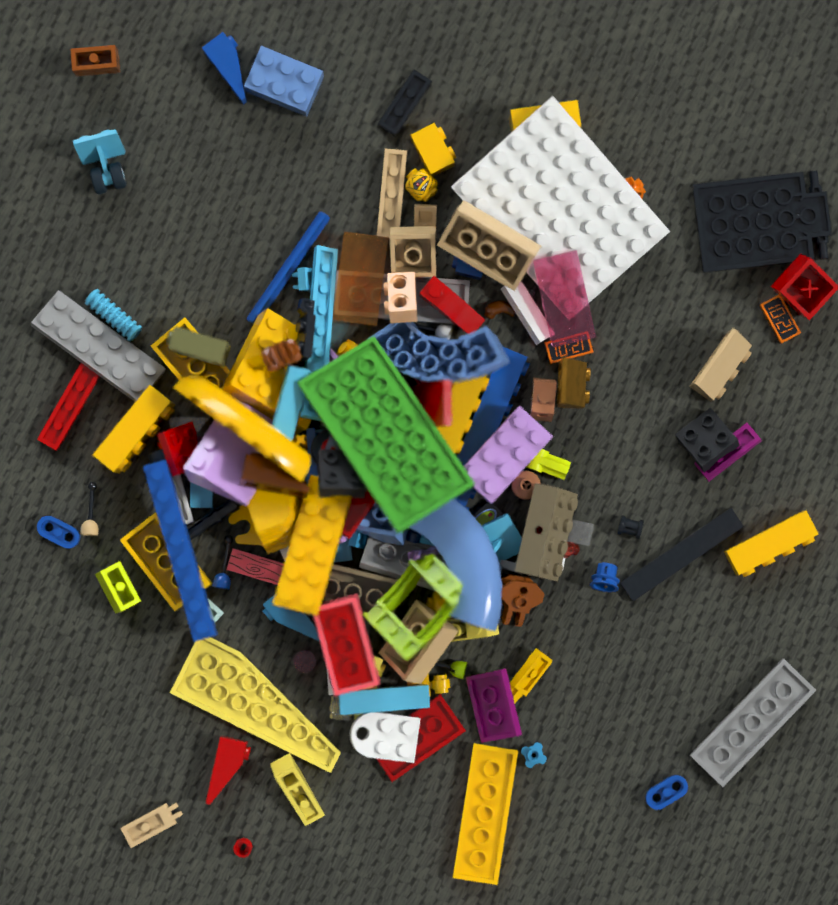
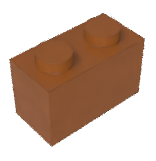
M115 45L70 49L72 71L76 76L120 73L119 52Z

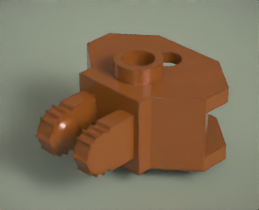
M508 574L501 578L503 587L501 588V598L503 599L502 604L504 606L502 624L509 625L512 612L514 611L516 612L515 626L520 627L524 623L526 613L529 614L530 609L543 602L544 593L530 577Z

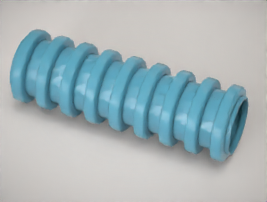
M99 289L93 290L86 298L85 304L87 306L90 305L91 310L95 309L97 315L101 314L102 319H107L106 322L108 324L111 323V327H116L118 333L122 332L123 337H128L127 340L129 342L133 341L141 332L142 326H137V322L135 320L132 321L130 316L127 317L126 312H121L120 307L116 308L114 302L110 303L111 300L105 298L103 293L100 294Z

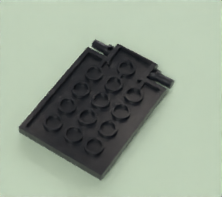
M818 171L809 172L811 186L809 187V193H806L803 172L693 184L692 191L702 272L711 273L792 263L800 254L814 260L812 238H815V244L818 245L820 260L829 259L827 243H829L828 237L832 236L827 191H822V186L819 185Z

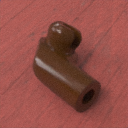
M497 300L486 305L484 315L488 319H494L496 314L503 312L514 317L515 311L509 303Z

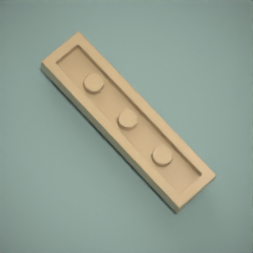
M385 149L377 238L390 239V227H400L407 159L406 150Z

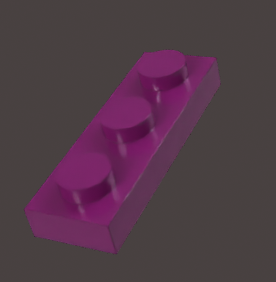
M748 423L733 433L738 439L740 446L720 458L706 472H703L696 462L694 463L695 467L708 482L762 442L761 438Z

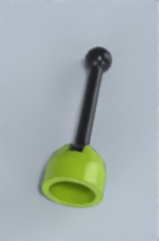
M456 660L449 665L437 661L435 666L447 668L452 676L463 680L467 662Z

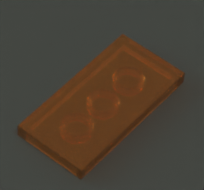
M344 232L333 321L377 326L388 237Z

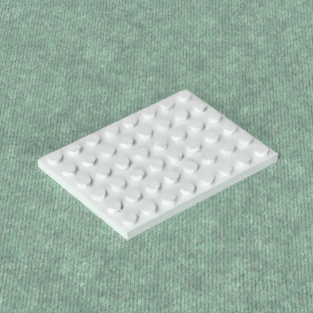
M553 96L451 186L462 200L541 245L527 273L568 320L574 317L670 232Z

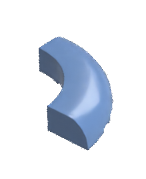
M413 322L390 323L372 335L375 336L399 372L425 382L451 380V383L470 381L492 373L509 363V359L497 336L487 326L471 334L461 336L457 340L429 337L419 331Z
M453 499L409 528L424 535L435 545L445 560L448 570L463 584L458 603L450 616L488 630L496 631L502 607L501 588H503L498 558L481 524L478 523L467 508Z

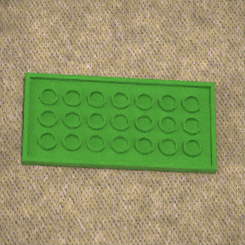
M372 336L298 382L299 388L397 534L474 487L475 483L375 336Z

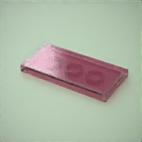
M577 250L533 260L552 347L595 338L596 333Z

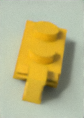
M537 648L510 682L514 703L523 695L527 696L553 661Z

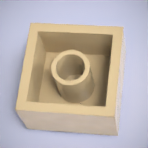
M435 226L390 227L391 273L415 272V277H433V275L436 277Z

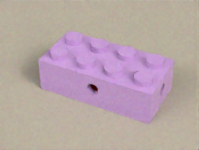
M517 407L463 466L475 483L472 488L487 502L492 504L553 436L523 408Z

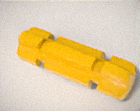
M295 435V443L301 448L307 449L306 435Z

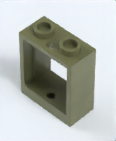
M176 326L174 331L170 330L166 344H169L168 348L174 353L224 368L231 349V345L226 341Z

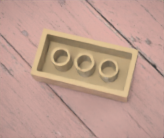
M465 200L456 210L437 246L513 291L520 284L541 248V245Z

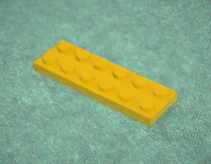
M310 475L307 485L310 491L307 499L304 498L273 605L318 617L352 497L337 495L319 498L318 476Z
M473 743L453 878L498 885L518 750Z

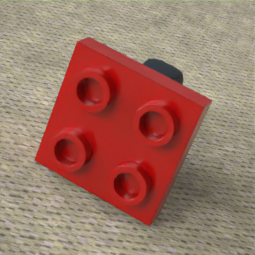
M191 421L158 433L160 442L157 444L159 450L148 454L150 464L166 460L172 477L184 473V466L197 448V432L193 422Z

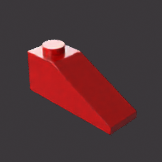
M434 275L419 293L423 300L467 335L477 331L485 321L481 315Z
M227 736L220 737L205 804H211L242 766L244 760L248 761L251 747H247L248 741Z

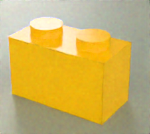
M435 123L411 134V140L424 166L432 176L455 165L454 159H456L452 147L447 148L444 139H446L444 131L441 127L437 128Z

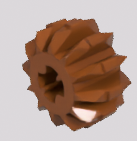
M293 339L271 345V347L266 348L261 353L263 363L270 372L285 369L288 365L297 363L301 359L300 349Z

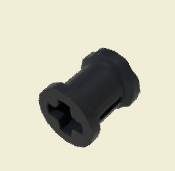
M622 515L617 534L621 535L623 533L635 536V539L639 540L644 520L635 521L627 519Z

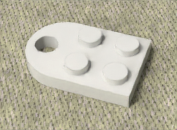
M381 712L363 713L354 720L351 726L350 741L354 749L366 757L414 763L420 718ZM360 727L367 729L368 733L364 739H358L356 736V731Z

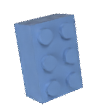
M261 46L244 88L250 94L307 117L324 74L322 70Z

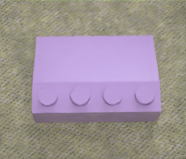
M239 401L248 409H250L259 417H261L270 425H272L273 420H271L270 418H268L252 406ZM215 419L184 466V471L190 482L247 506L257 489L239 486L246 453L261 452Z

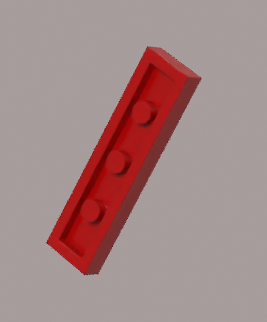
M81 363L37 440L58 451L99 380V375Z

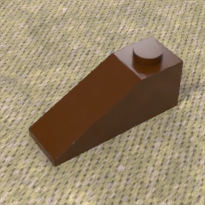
M257 452L246 453L239 486L307 499L310 491L308 486L270 458L264 457L263 454Z

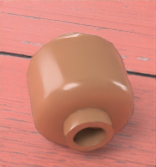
M521 471L511 482V489L519 499H531L535 483L540 484V479L531 471Z

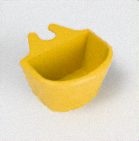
M257 489L248 505L242 504L239 507L240 509L234 512L228 519L230 524H236L241 520H246L250 523V530L246 534L236 536V543L260 545L265 548L267 554L289 547L303 502L302 498Z

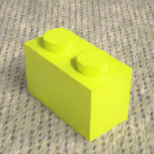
M120 561L95 574L115 614L141 601Z

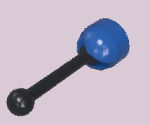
M227 535L224 538L226 545L221 573L214 577L212 587L230 590L231 580L225 573L229 548L233 542V537Z

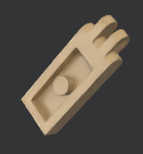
M167 803L121 827L120 829L129 846L132 848L177 823L175 819L183 815L181 811L175 814L171 812L179 807L178 804L175 803L168 807Z

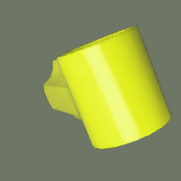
M541 449L526 466L530 470L539 473L544 472L565 480L571 462L549 454L550 452Z

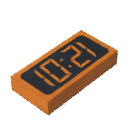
M779 295L759 305L780 344L801 333L785 302Z
M588 331L544 343L550 364L560 362L562 357L572 359L593 353Z

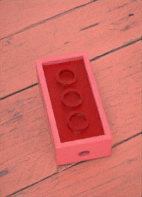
M358 593L322 602L318 617L314 616L335 696L379 685L380 676Z

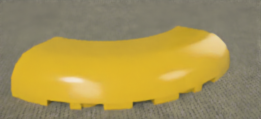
M200 375L186 376L174 386L175 390L300 481L304 479L311 463L309 454L242 403Z

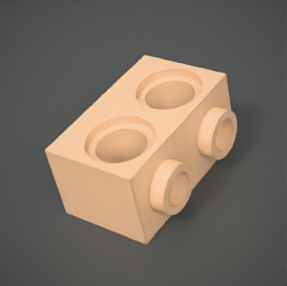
M415 272L388 273V282H384V295L388 296V301H384L385 315H389L390 323L417 322Z

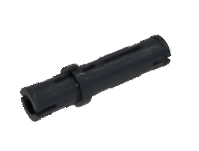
M229 499L222 505L211 508L209 513L187 527L190 539H194L217 523L221 524L224 522L223 519L239 510L240 508L236 501Z

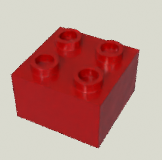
M800 254L771 285V288L800 316L810 320L838 290V285L810 257Z

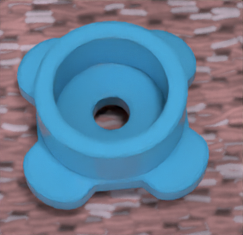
M539 742L534 743L530 747L524 746L521 750L522 755L526 759L525 765L528 768H532L538 763L544 764L547 760L542 752L543 746Z

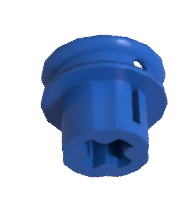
M599 563L596 574L591 576L593 580L590 583L591 588L603 592L618 591L617 585L620 582L616 577L618 567L611 563Z

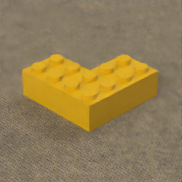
M266 309L258 314L222 390L273 420L287 367L275 372L268 371L263 363L261 353L266 348L271 347V345L284 340L293 339L296 342L298 335L295 330L296 325L270 309ZM299 414L294 433L299 434L307 430L312 419L302 418Z

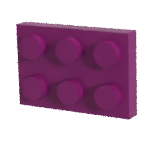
M506 668L466 677L481 743L522 735Z

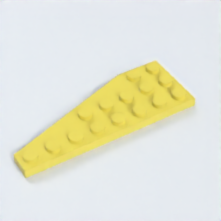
M212 637L195 641L170 691L171 694L330 773L332 772L341 751L240 651Z

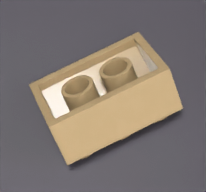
M732 328L726 333L689 387L711 402L715 398L719 400L726 391L724 388L728 380L732 382L739 371L736 368L740 362L745 363L752 354L749 351L752 345L737 330Z
M416 600L401 622L416 636L434 618L437 612ZM446 620L437 633L407 661L388 642L385 643L379 654L404 681L421 684L456 636L458 630Z

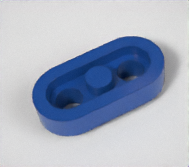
M44 516L37 523V531L42 537L64 548H74L80 542V533L75 527L53 516ZM48 523L53 525L52 531L46 530ZM68 533L73 535V539L70 542L65 538Z
M671 775L646 792L645 799L647 804L655 810L663 809L686 794L688 790L687 781L680 775ZM674 782H679L680 787L678 790L672 789ZM656 793L661 796L657 802L653 801V795Z

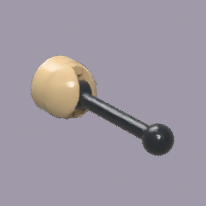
M90 482L88 484L90 490L88 520L81 525L80 535L98 536V525L92 520L94 491L97 488V484Z

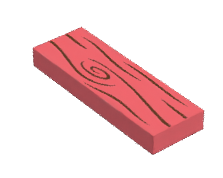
M233 548L226 570L278 585L284 563Z

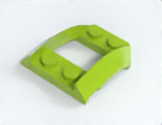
M433 554L418 560L411 559L409 566L398 581L376 602V606L368 613L365 612L363 614L372 627L406 661L422 648L446 622L458 603L463 584ZM421 577H423L445 600V603L424 629L414 636L392 612L405 600Z

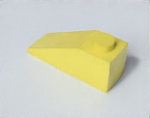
M290 753L270 763L277 782L305 826L325 816Z

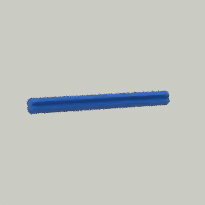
M321 211L317 214L248 315L247 320L250 323L254 324L258 314L270 308L330 220L327 214Z

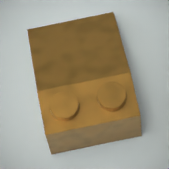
M562 357L558 366L557 408L584 409L585 404H589L590 391L586 390V381L590 382L591 370L587 368L586 362Z

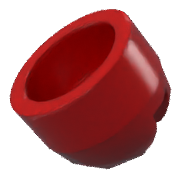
M244 837L238 839L233 847L234 853L241 858L249 856L252 851L251 841ZM243 843L247 845L244 851L241 850Z

